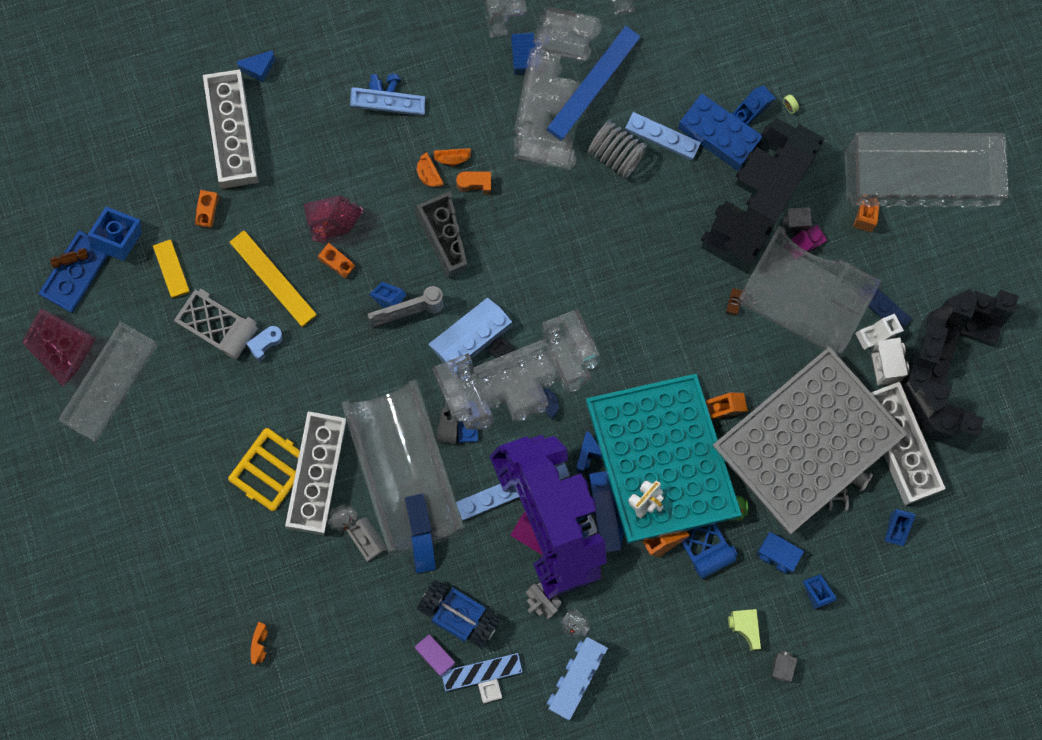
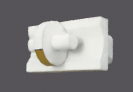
M644 481L640 487V491L644 495L640 498L634 494L629 498V505L635 510L637 517L642 518L647 512L652 513L654 510L661 511L663 509L661 504L664 499L662 497L663 491L660 489L661 483L658 481L654 483Z

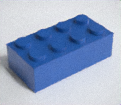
M702 93L682 118L678 127L681 132L701 142V146L737 171L745 164V159L749 152H754L762 139L761 134Z

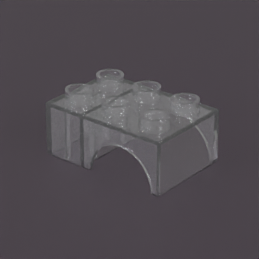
M778 226L737 302L823 349L830 347L839 356L849 343L881 280L842 259L837 261L826 260L803 250L788 238L785 232L786 229Z

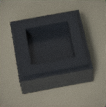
M499 336L488 350V353L504 363L515 347Z

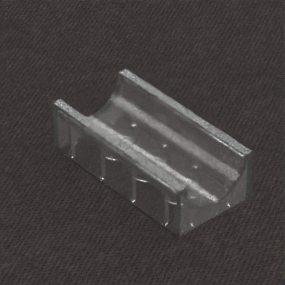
M409 381L405 387L376 399L363 402L346 401L341 403L389 556L393 557L413 550L410 537L413 535L404 497L424 493L432 532H429L432 544L464 534V526L417 381Z

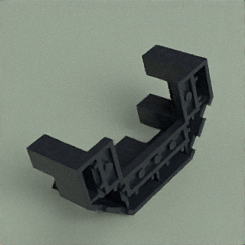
M777 117L764 128L761 134L763 137L761 144L775 151V156L756 147L754 153L750 151L747 155L745 168L740 167L735 176L738 178L736 185L751 193L746 203L749 206L748 209L744 211L725 201L723 206L719 205L714 213L717 217L711 226L710 232L705 231L700 240L703 242L702 249L746 274L825 140L824 137L801 124L794 128Z
M969 289L947 299L942 307L929 312L922 321L910 360L909 373L905 377L902 388L911 404L912 411L917 415L925 429L924 432L927 438L965 451L979 437L984 418L976 416V413L947 404L951 387L945 386L946 378L959 335L995 347L1001 327L1015 312L1019 298L1018 295L1000 290L995 297L978 291L972 292Z

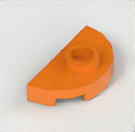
M470 148L434 151L436 161L450 166L465 162L471 156Z
M426 152L420 157L417 164L418 177L423 184L429 187H442L444 183Z

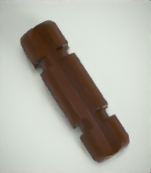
M82 248L78 252L72 251L62 254L60 257H52L50 262L53 268H58L62 264L68 265L78 262L79 259H88V252L85 248Z

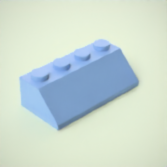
M486 298L428 345L453 374L512 327V321L498 305L489 298Z

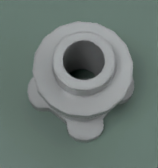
M862 472L850 484L853 483L860 488L859 491L862 492L873 474L869 473L868 475Z

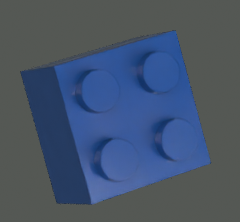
M105 207L88 233L89 246L91 249L125 261L142 234L141 222L137 218Z

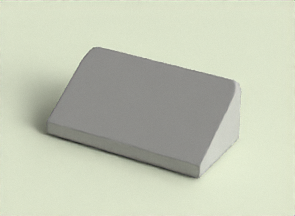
M366 517L359 519L353 524L354 526L349 527L348 530L346 529L367 562L387 549Z

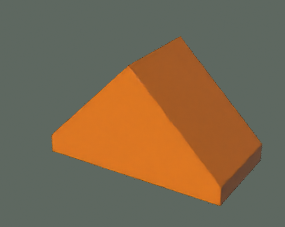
M861 200L853 227L872 232L878 222L879 205Z

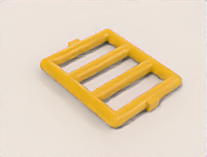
M265 428L230 474L228 480L244 491L251 500L255 499L270 511H275L292 489L296 470L262 448L261 445L268 437L297 458H299L300 450L294 447V443L290 440H285L269 428ZM256 453L290 476L284 486L250 463V460ZM244 468L279 492L272 502L238 478Z

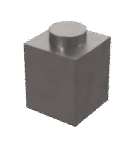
M810 207L787 209L782 217L783 226H786V232L807 231L811 228Z
M781 651V654H775L770 678L788 683L792 682L797 658L792 657V653Z

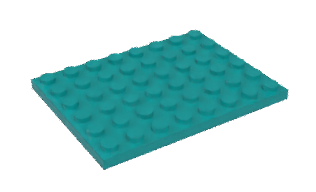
M697 374L586 398V405L628 544L729 521L742 516L725 461L712 446L718 440ZM644 481L651 483L658 481L661 483L660 489L663 491L662 497L664 499L661 502L663 509L661 511L654 510L652 513L647 512L642 518L637 517L635 510L629 505V498L634 494L640 498L644 495L640 491Z

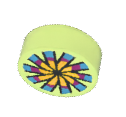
M787 95L783 98V103L791 114L799 110L798 102L792 95Z

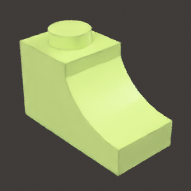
M757 610L731 612V616H728L729 628H732L733 633L737 632L747 640L750 651L761 649Z

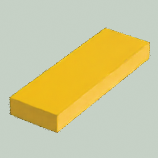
M171 239L153 245L171 298L190 293Z

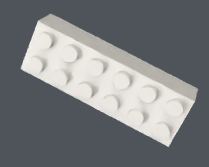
M233 70L203 75L218 182L221 189L259 183L241 71Z
M900 382L871 392L907 433L906 436L883 454L904 505L906 506L943 491L945 486Z
M308 411L285 524L286 529L324 536L346 418Z

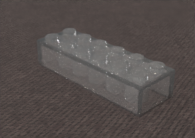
M120 321L58 421L96 443L157 345L154 340Z

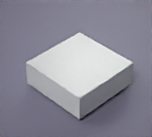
M497 679L478 684L483 704L502 699Z

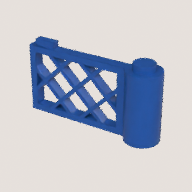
M716 524L709 525L708 530L700 527L695 528L691 539L686 538L681 542L701 579L735 562L736 556H738L735 548L726 543ZM695 530L707 533L704 543L693 540ZM708 535L717 536L720 543L715 546L707 544ZM692 543L703 546L700 554L693 555L690 550Z

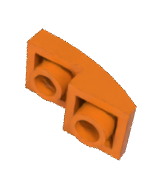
M258 622L251 644V663L256 666L259 662H263L267 654L265 652L266 648L259 644L260 641L264 642L268 634L267 626L261 622Z

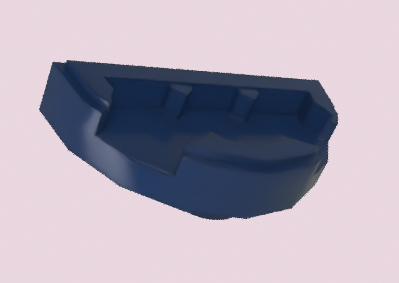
M533 388L528 391L527 395L553 421L559 410L558 399L555 394L546 388Z

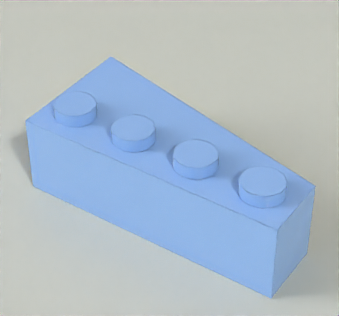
M586 637L584 642L579 641L575 652H577L575 659L570 658L565 668L569 671L565 677H560L556 685L559 688L556 695L552 693L547 702L550 705L549 711L568 721L571 719L603 655L606 653L607 647Z

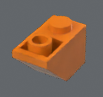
M686 530L642 542L650 555L660 557L690 535Z

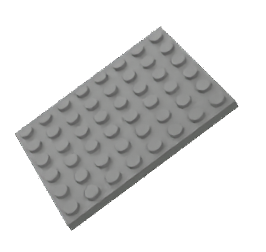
M828 347L712 446L790 535L906 436L907 433L837 354Z

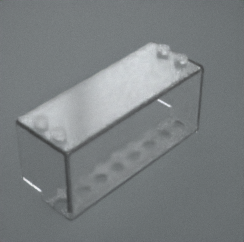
M856 132L845 150L847 202H851L854 207L856 205H867L868 207L875 205H886L887 207L894 205H904L905 207H1000L1009 197L1007 146L1004 133Z

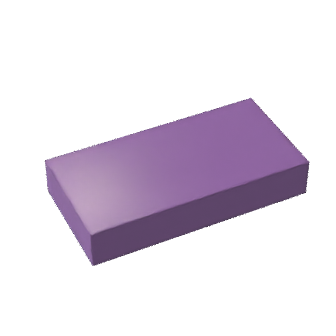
M430 634L414 647L440 677L455 665L451 657Z

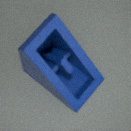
M273 50L237 61V64L242 73L264 82L275 62Z
M898 509L891 512L885 542L904 546L915 514Z
M821 574L803 581L814 610L837 600Z

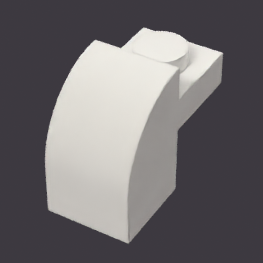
M893 314L879 320L872 326L859 330L855 334L865 350L873 347L877 341L892 339L904 330L896 315Z

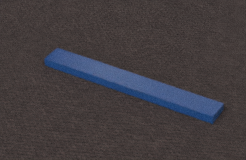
M625 26L546 131L562 141L641 36Z

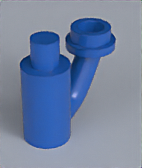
M398 74L387 76V83L390 85L386 92H394L397 83L401 81ZM371 75V82H369L370 90L383 91L382 81L378 80V75Z

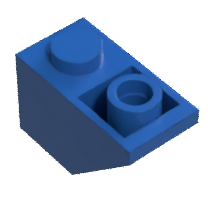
M762 85L754 89L732 115L748 125L763 113L776 98Z

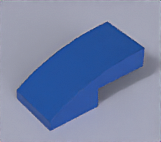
M425 533L410 536L416 573L435 570L431 534Z

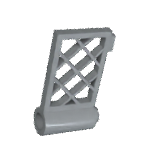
M430 286L426 288L421 297L368 313L370 326L373 328L425 310L436 314L443 308L442 292L438 287Z
M202 289L199 291L194 290L174 319V322L218 348L229 357L237 360L247 346L246 343L252 339L258 330L256 327L257 322L249 317L244 319L210 299V294ZM198 296L203 299L204 306L194 308L193 302ZM218 308L219 316L209 318L208 309ZM205 310L206 319L196 321L195 312ZM192 313L193 322L184 323L181 321L185 314ZM233 317L236 321L232 326L225 327L223 318ZM220 319L222 328L212 330L210 321ZM207 322L209 331L200 333L197 324ZM223 332L224 338L218 344L213 340V334Z

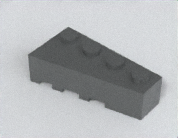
M451 191L418 204L415 210V215L447 279L464 272L467 265Z

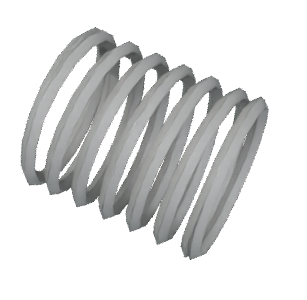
M608 121L592 141L588 149V155H592L597 150L594 159H598L612 136L617 132L615 139L601 157L600 163L605 162L617 141L623 136L621 143L608 159L606 167L613 163L623 145L629 140L626 148L611 168L612 171H615L628 150L634 145L631 153L617 172L618 175H621L623 172L622 177L627 178L641 160L647 145L644 143L639 144V139L633 140V135L627 136V131L621 132V127L616 128L615 123ZM611 129L610 134H609L608 137L605 139V137L607 136L609 130Z

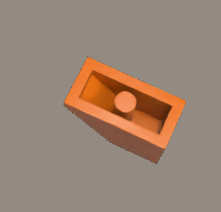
M730 392L705 401L711 420L732 417L748 412L744 393Z

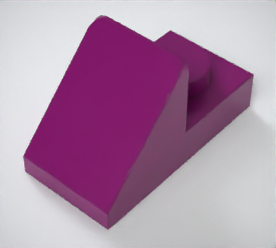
M816 225L807 231H801L788 241L785 247L795 261L826 243L827 239L819 226Z

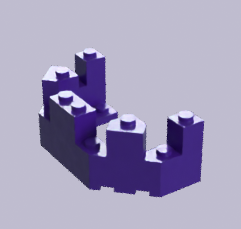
M543 434L530 439L526 436L498 446L489 457L503 492L510 490L513 486H515L543 554L540 559L533 563V566L548 600L600 580L601 569L599 566L607 563L605 540L598 533L583 539L582 527L576 522V520L589 516L596 511L595 500L590 496L588 483L582 477V474L559 480L560 475L556 467L563 465L568 460L567 448L555 436L544 439Z

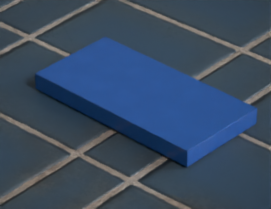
M80 230L65 253L78 252L79 249L85 248L88 252V259H79L78 262L68 265L62 264L61 267L54 268L38 293L43 298L71 314L109 256L91 249L88 235Z

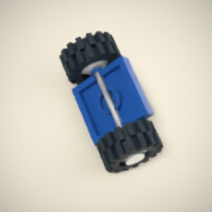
M435 579L422 597L417 610L431 617L439 607L431 622L463 642L466 641L472 630L475 629L469 642L483 649L494 634L501 619L487 611L481 621L478 622L486 608L453 587L445 600H442L449 587Z

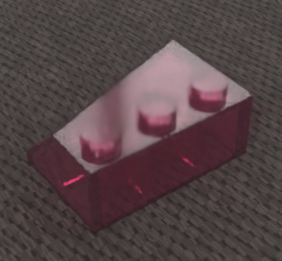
M341 195L303 204L312 241L324 242L330 237L350 233L364 211L363 207H357L356 203L350 204L349 199Z
M40 309L22 343L45 366L48 372L56 378L58 383L64 387L78 372L96 338L50 312Z

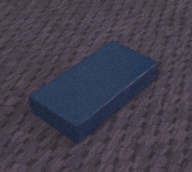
M424 493L404 497L412 535L432 532Z

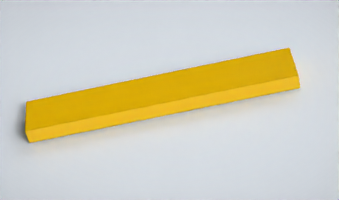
M244 230L230 241L232 247L302 328L317 316Z

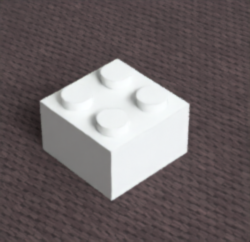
M900 338L877 341L870 349L877 386L901 382L908 375L909 364L904 359L905 345L901 343Z

